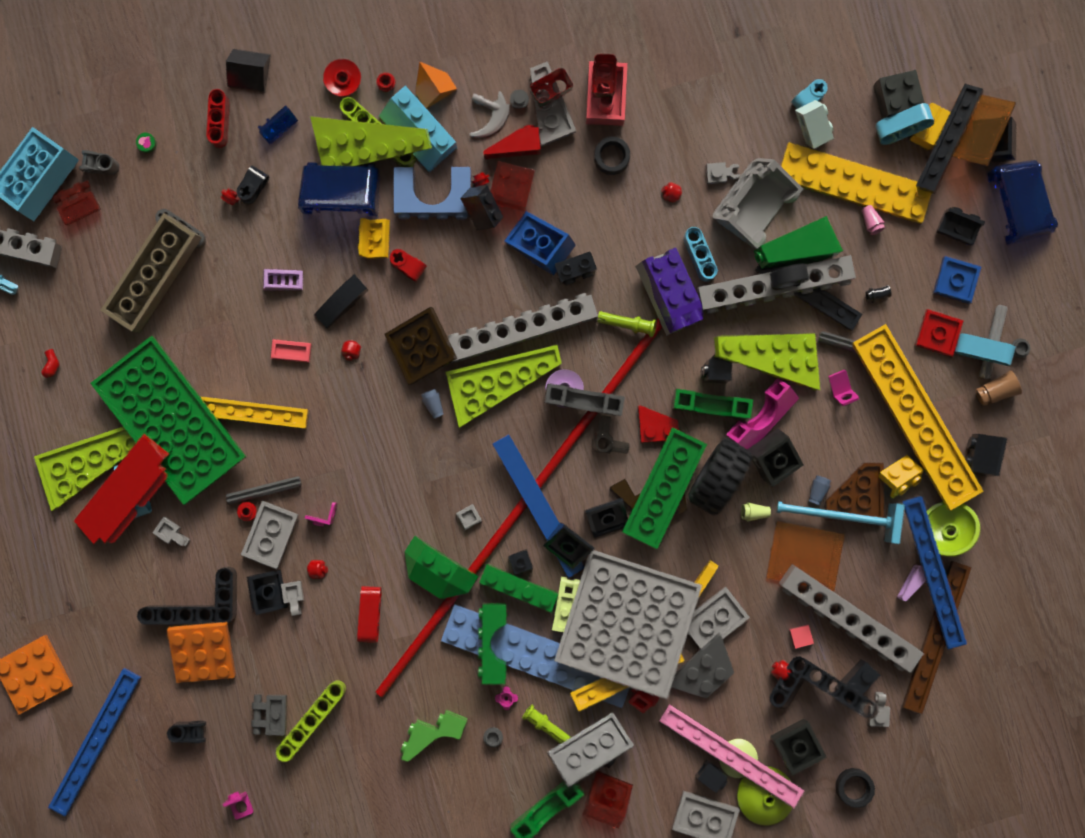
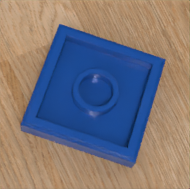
M944 256L933 293L968 304L972 303L981 266Z

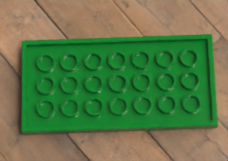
M150 336L90 383L136 443L145 434L169 453L160 464L166 468L164 471L167 474L166 483L183 505L188 504L247 457L154 336Z

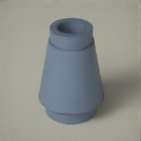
M432 389L421 394V401L433 416V419L444 414L439 392Z
M816 475L812 482L809 501L820 505L831 487V480Z

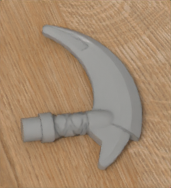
M500 91L498 92V100L494 102L483 98L481 95L474 94L471 101L488 107L493 112L488 124L481 130L470 133V136L486 137L497 132L503 126L508 117L509 104H506L505 98Z

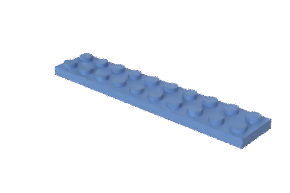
M454 604L441 641L478 655V649L482 647V639H479V628H482V620H479V613ZM506 623V625L498 628L491 637V648L494 654L499 659L505 661L507 666L574 691L603 678L556 662L555 657L560 645L559 642ZM629 688L602 701L622 708Z

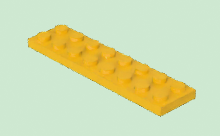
M790 142L787 143L781 162V167L802 188L864 207L872 205L874 210L919 224L923 223L931 193L918 189L916 187L917 181Z

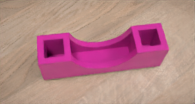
M777 378L765 391V403L760 413L749 421H738L726 435L730 440L749 449L765 437L796 403L799 397L788 384Z

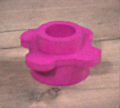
M506 686L500 694L495 696V701L499 702L504 710H509L510 706L518 701V696L513 694L510 688Z

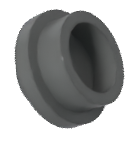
M515 90L511 94L510 103L514 108L523 109L528 105L529 96L525 91Z
M1016 339L1011 344L1016 346L1015 357L1023 358L1030 352V344L1025 339Z
M496 727L488 728L484 733V742L489 747L499 746L503 740L501 730Z

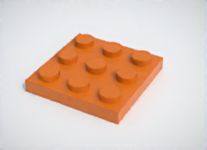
M227 622L168 628L167 633L176 683L235 678L236 672Z
M47 635L0 659V680L18 715L73 686Z

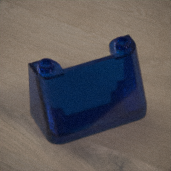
M1036 160L1000 165L987 173L989 182H996L994 188L999 189L1008 224L1005 227L1006 229L1010 228L1009 235L1004 236L1007 245L1052 234L1058 227V222L1053 216L1041 174L1042 166Z
M308 162L307 165L303 166L298 209L302 214H312L313 210L316 213H320V211H342L362 214L363 210L364 213H369V216H379L380 170L375 168L374 164H364V167L324 166Z

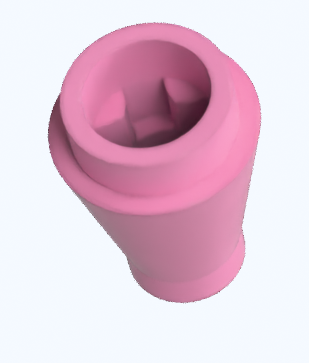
M872 205L861 210L867 232L874 235L885 229V222Z

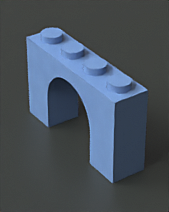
M394 167L395 216H399V219H410V216H418V219H429V216H437V219H448V216H456V219H467L469 214L460 198L471 188V168L451 167V191L449 196L439 204L428 205L421 202L415 196L414 168Z

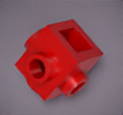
M632 687L631 691L633 694L628 703L644 714L651 706L654 707L660 697Z

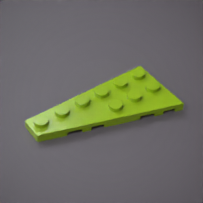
M310 117L323 173L432 148L428 129Z
M815 333L714 337L715 357L744 365L749 369L759 370L761 373L785 381L788 380L800 386L809 387L814 391L820 390Z
M550 346L447 371L446 376L459 428L561 365L558 346Z
M124 427L34 456L51 511L58 509L125 458L136 442Z

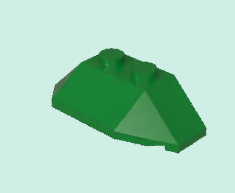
M417 536L413 537L405 550L408 578L439 599L469 593L479 577Z

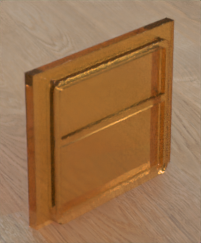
M982 95L953 157L988 166L1016 102Z
M776 521L766 578L781 580L793 564L830 590L835 591L845 534Z

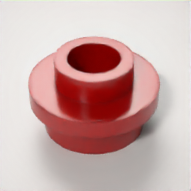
M387 72L381 73L376 80L377 87L383 92L391 91L395 87L394 76ZM388 80L389 84L383 85V81Z
M482 172L473 176L474 180L471 181L475 187L490 182L488 179L490 176Z
M230 188L221 191V199L231 205L240 200L237 197V193Z
M251 502L240 504L237 509L238 517L243 521L253 520L257 514L256 506ZM245 508L250 510L249 515L244 514Z

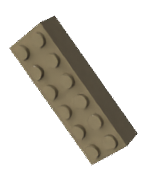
M163 213L101 308V311L130 331L140 333L202 237L173 217Z

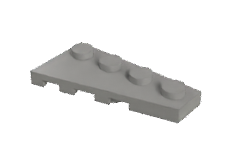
M548 61L530 68L532 83L552 72ZM555 81L553 83V90L556 93H560L558 85ZM539 90L536 98L539 102H545L549 99V93L546 90ZM562 96L542 108L535 101L541 147L576 133L575 126Z

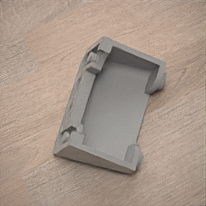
M757 158L749 164L716 208L713 218L752 248L757 249L765 244L766 234L763 230L783 203L795 202L803 188L774 159Z

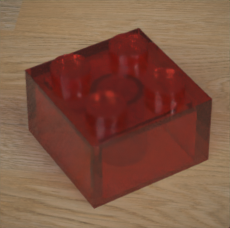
M498 161L490 190L497 205L526 212L535 178V170Z

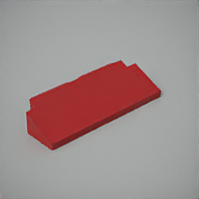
M145 434L142 435L74 520L93 544L100 538L104 543L106 541L114 543L137 516L135 506H145L167 479V474L164 472L166 468L160 463L169 453Z

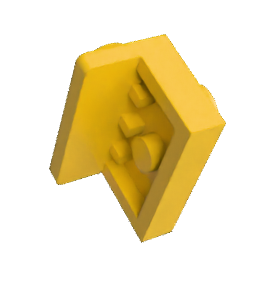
M360 218L359 256L367 259L388 258L390 220Z
M906 455L881 471L879 478L892 489L890 496L895 498L906 493L909 487L917 486L922 480L921 475L924 469Z

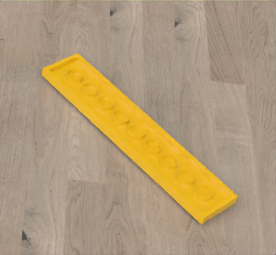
M884 324L851 343L948 511L984 492L888 326Z

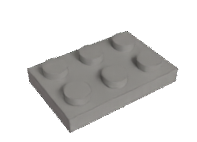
M262 501L241 555L278 569L299 514Z
M724 587L694 610L688 633L699 648L702 649L718 633L722 635L723 639L750 617L727 587Z
M683 791L672 830L697 838H731L740 809Z

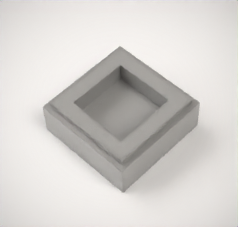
M473 504L456 513L465 530L482 521Z

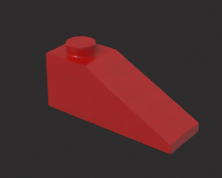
M526 125L485 149L483 151L484 159L541 154L539 127Z

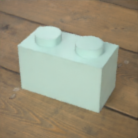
M814 100L795 110L807 145L814 149L834 139L832 134L834 129L831 122L828 121V109L825 104Z

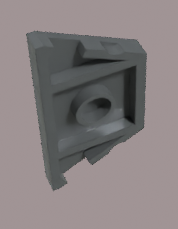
M720 633L712 638L675 673L671 685L672 688L708 698L734 674L733 666Z

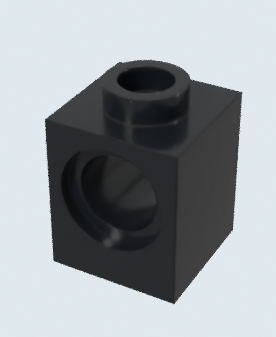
M527 549L508 556L515 575L533 568Z
M707 759L695 775L700 782L715 793L719 789L723 790L727 784V775Z

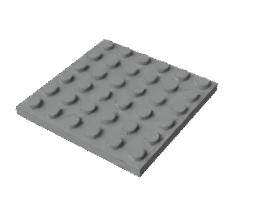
M594 550L588 555L555 661L667 699L702 585Z

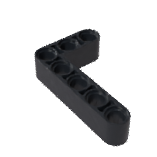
M229 566L220 568L216 572L215 605H149L139 609L137 619L142 624H210L232 622L237 615V572L233 567ZM224 571L230 573L228 581L223 579L222 574ZM224 590L230 593L229 600H225L222 597ZM224 609L230 613L228 620L222 616ZM146 610L152 613L150 620L145 617ZM165 610L171 612L170 620L165 618ZM185 610H188L191 613V618L189 620L186 619L183 615ZM204 610L210 612L209 620L203 617Z
M801 656L794 657L787 666V671L789 669L792 670V673L787 672V674H789V678H794V685L788 688L786 685L787 680L784 681L781 677L770 694L771 704L780 709H785L791 704L803 682L807 680L865 718L873 719L879 712L875 702ZM800 661H803L805 667L803 670L798 671L796 666ZM816 672H820L821 679L815 682L813 675ZM833 682L838 683V690L836 692L830 691V685ZM850 693L855 694V701L852 703H848L846 700L847 695ZM783 694L784 702L777 704V696ZM866 704H872L873 706L870 714L864 713L863 708Z

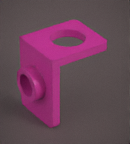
M846 370L828 376L833 397L841 406L859 400V396L851 389ZM846 396H852L848 400H842Z
M332 502L328 520L310 515H305V519L313 520L312 524L324 527V524L331 525L333 524L338 503Z
M246 791L240 794L239 792L230 794L223 803V807L230 805L236 820L254 812ZM240 801L247 805L246 811L242 813L236 809V804Z

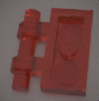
M87 180L82 183L77 182L74 184V187L66 191L63 189L52 197L56 204L61 201L63 205L57 207V210L66 226L101 210L92 191L85 193V190L91 187ZM78 194L79 197L71 201L69 200V197Z

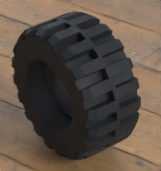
M723 438L697 476L688 495L689 501L711 515H718L725 508L742 482L753 459L751 451L729 438Z

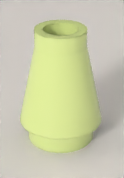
M748 502L741 506V518L747 522L770 518L771 510L769 506Z

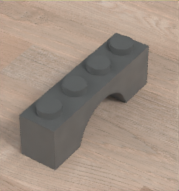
M548 383L544 403L622 416L625 397Z

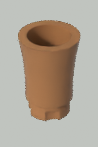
M1009 370L1002 376L977 388L975 393L981 405L986 406L1009 397L1021 395L1022 388L1016 375Z

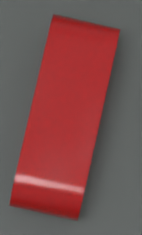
M220 89L212 90L208 96L206 136L208 141L216 148L226 146L229 129L230 101ZM218 97H223L222 102L215 103ZM217 116H222L219 122H214ZM221 134V138L218 141L213 140L215 135Z
M361 587L357 642H378L382 587Z

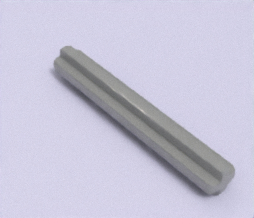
M996 306L988 339L1000 342L1008 310L1006 306ZM983 360L979 376L984 379H990L994 363Z

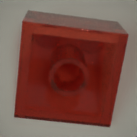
M597 771L587 795L582 815L619 829L626 817L633 784Z

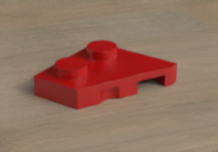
M638 406L641 443L666 441L672 427L679 430L678 420L644 406Z

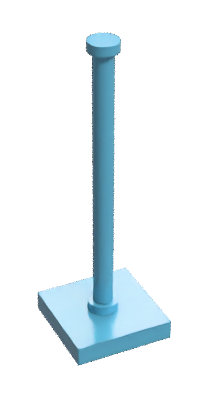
M780 501L777 503V513L782 511L885 526L884 542L900 544L904 505L889 504L887 517L880 518L782 504Z

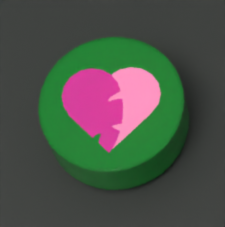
M141 133L136 139L137 147L144 153H150L156 148V139L150 133Z

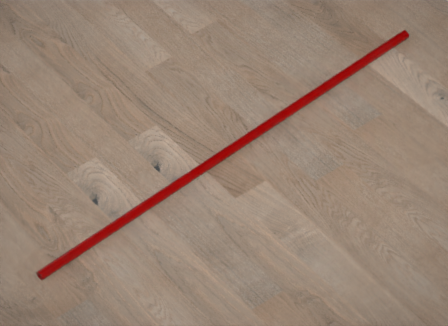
M659 318L656 320L654 336L650 337L649 334H645L601 393L613 394L662 329ZM587 411L535 480L540 489L598 412ZM523 497L468 570L477 574L527 507ZM460 595L448 597L443 601L375 692L379 696L384 697Z

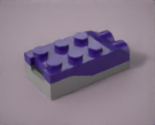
M677 248L670 249L657 257L646 258L635 266L666 336L703 320L702 304Z

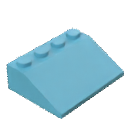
M32 127L0 170V198L21 214L35 221L60 185L63 184L71 170L74 169L79 159Z

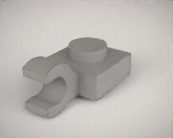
M163 517L153 531V534L168 544H171L174 540L179 545L186 546L190 541L189 538L178 533L181 527L167 517Z
M302 581L281 584L284 603L290 602L291 615L302 614L299 604L300 600H304Z
M875 692V703L879 708V712L875 718L868 719V725L889 727L890 707L885 706L886 694L884 692ZM869 705V714H870V713L872 712V710H873V706H872V705Z

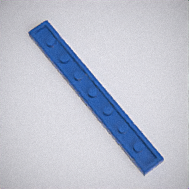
M508 434L492 443L547 540L559 525V521ZM557 557L568 578L585 568L581 562L572 569Z
M919 496L902 501L946 647L949 650L967 645L923 498Z
M126 668L122 669L48 808L63 816L69 813L138 685L141 676Z

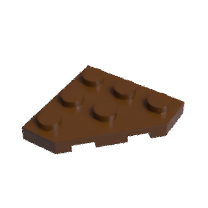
M862 463L825 501V510L884 518V481L879 478L880 472L884 470V463ZM825 518V520H827V521H836V520H839V519Z

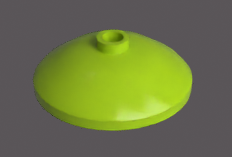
M940 502L927 510L941 556H959L975 546L980 536V523L977 515L970 507L961 504L948 511L944 502ZM954 531L955 533L954 535L950 536L948 535V532Z
M767 766L768 768H770L771 770H773L774 772L778 773L779 775H781L782 777L791 782L789 777L784 772L777 768ZM745 776L738 786L737 801L739 808L746 818L756 824L773 825L779 823L789 815L793 808ZM772 797L771 802H766V799Z

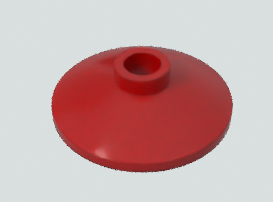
M336 59L325 68L323 81L327 90L332 94L341 97L349 96L359 88L361 72L358 66L351 60ZM342 77L347 78L345 82H340V79Z

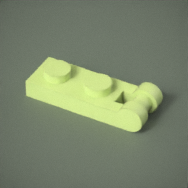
M561 576L552 626L553 631L564 632L580 583L579 579L568 580L567 577ZM565 587L573 588L572 594L565 593Z

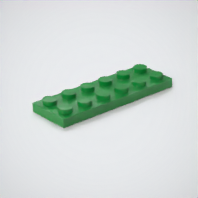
M673 427L671 428L622 530L623 533L658 549L707 446L706 443Z

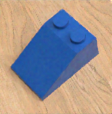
M527 211L504 240L509 246L552 275H555L557 272L555 264L566 260L576 246L569 234Z

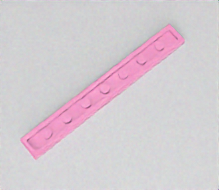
M670 704L659 720L793 808L802 796L803 789Z

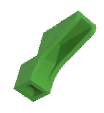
M446 710L445 714L440 713L436 723L439 727L417 719L415 724L411 723L407 733L411 735L409 741H404L400 752L403 753L402 760H411L439 737L449 736L460 739L467 718Z

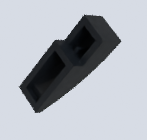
M354 274L327 299L314 315L328 329L369 290Z

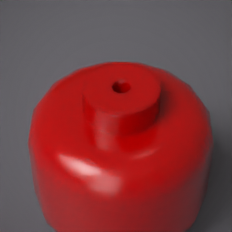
M673 182L667 183L661 190L663 199L672 203L678 201L682 194L681 187Z
M353 340L345 341L342 345L341 355L348 361L357 359L360 355L361 346Z
M312 560L307 566V573L311 579H323L325 573L328 572V567L325 566L323 560Z
M784 660L773 663L771 674L778 681L781 677L786 681L790 677L787 672L792 673V670L789 669L787 671L789 664Z

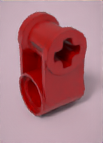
M395 249L390 254L392 266L415 282L418 281L427 267L425 263L401 249ZM401 255L403 261L396 263L395 256L400 257Z

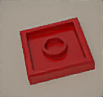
M926 309L915 346L953 357L964 320Z

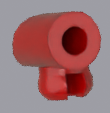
M53 349L44 352L48 362L42 369L41 374L45 378L54 376L60 366Z

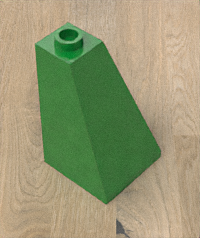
M827 216L759 246L754 251L756 262L760 264L762 269L789 267L799 264L807 265L831 260L840 254L843 249Z

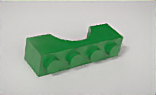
M675 389L672 409L748 420L751 419L753 399L716 396L696 391Z
M488 563L479 582L549 612H552L558 597V592L519 578Z
M483 603V608H479V620H482V628H479V639H482V647L478 649V659H482V667H478V679H482V684H506V662L494 654L491 648V637L498 628L506 625L507 603Z
M562 781L513 821L510 830L516 838H532L551 817L562 809L570 807L584 795L583 789L578 783L568 788L565 782Z

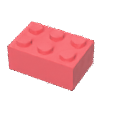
M589 61L586 124L623 126L625 121L627 63H617L616 89L613 98H593L594 61ZM602 64L598 67L597 72L601 77H607L611 73V68L607 64ZM600 83L597 86V93L610 92V87L606 83Z

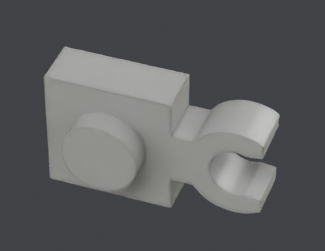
M726 162L706 164L707 184L726 183L727 177L732 180L739 179V174L734 175L732 173V170L738 169L739 165L733 164L726 168Z

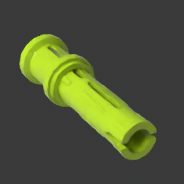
M602 311L599 312V319L597 320V323L631 329L636 334L638 332L649 334L650 337L654 336L657 324L656 320H644L639 316L630 318Z
M532 704L522 716V719L532 723L535 729L544 731L560 744L572 738L550 722L546 714L542 715L534 709Z

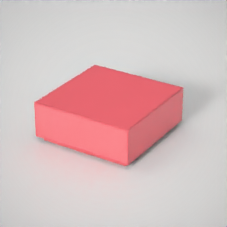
M808 624L789 629L795 649L814 644Z

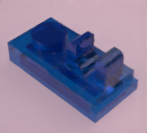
M285 105L271 119L267 118V122L263 126H258L259 133L271 145L299 120Z

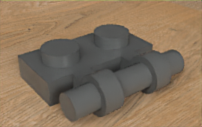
M254 694V702H252L254 714L253 720H251L253 734H261V727H266L265 735H286L287 695H267L266 702H262V694ZM261 709H266V720L261 719Z

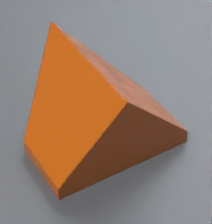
M419 61L415 94L422 105L428 109L455 92L457 87L446 72Z

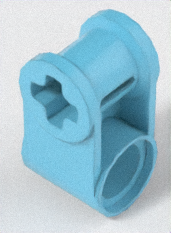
M821 79L813 81L791 103L798 109L814 100L819 102L827 92L826 82ZM820 88L821 91H818L817 93L814 91L815 89Z

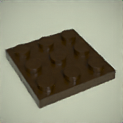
M433 307L425 309L384 334L408 385L416 383L458 359Z

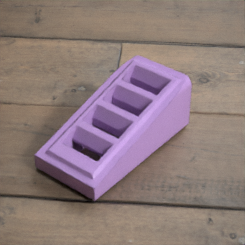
M264 269L263 290H303V271ZM293 275H296V285H293ZM269 276H273V284H269ZM277 276H281V285H277ZM285 276H289V285H285Z
M915 564L897 595L898 599L907 601L926 581L921 565Z

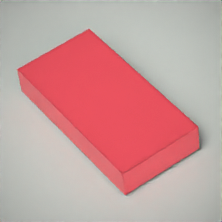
M273 340L271 359L310 363L312 344Z

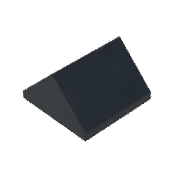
M233 49L226 60L227 86L265 92L271 55Z
M622 498L585 510L594 538L623 529L628 520Z
M562 522L559 523L543 545V547L572 569L595 549Z
M281 570L246 577L253 616L288 608L287 603L283 601L281 584L284 583Z

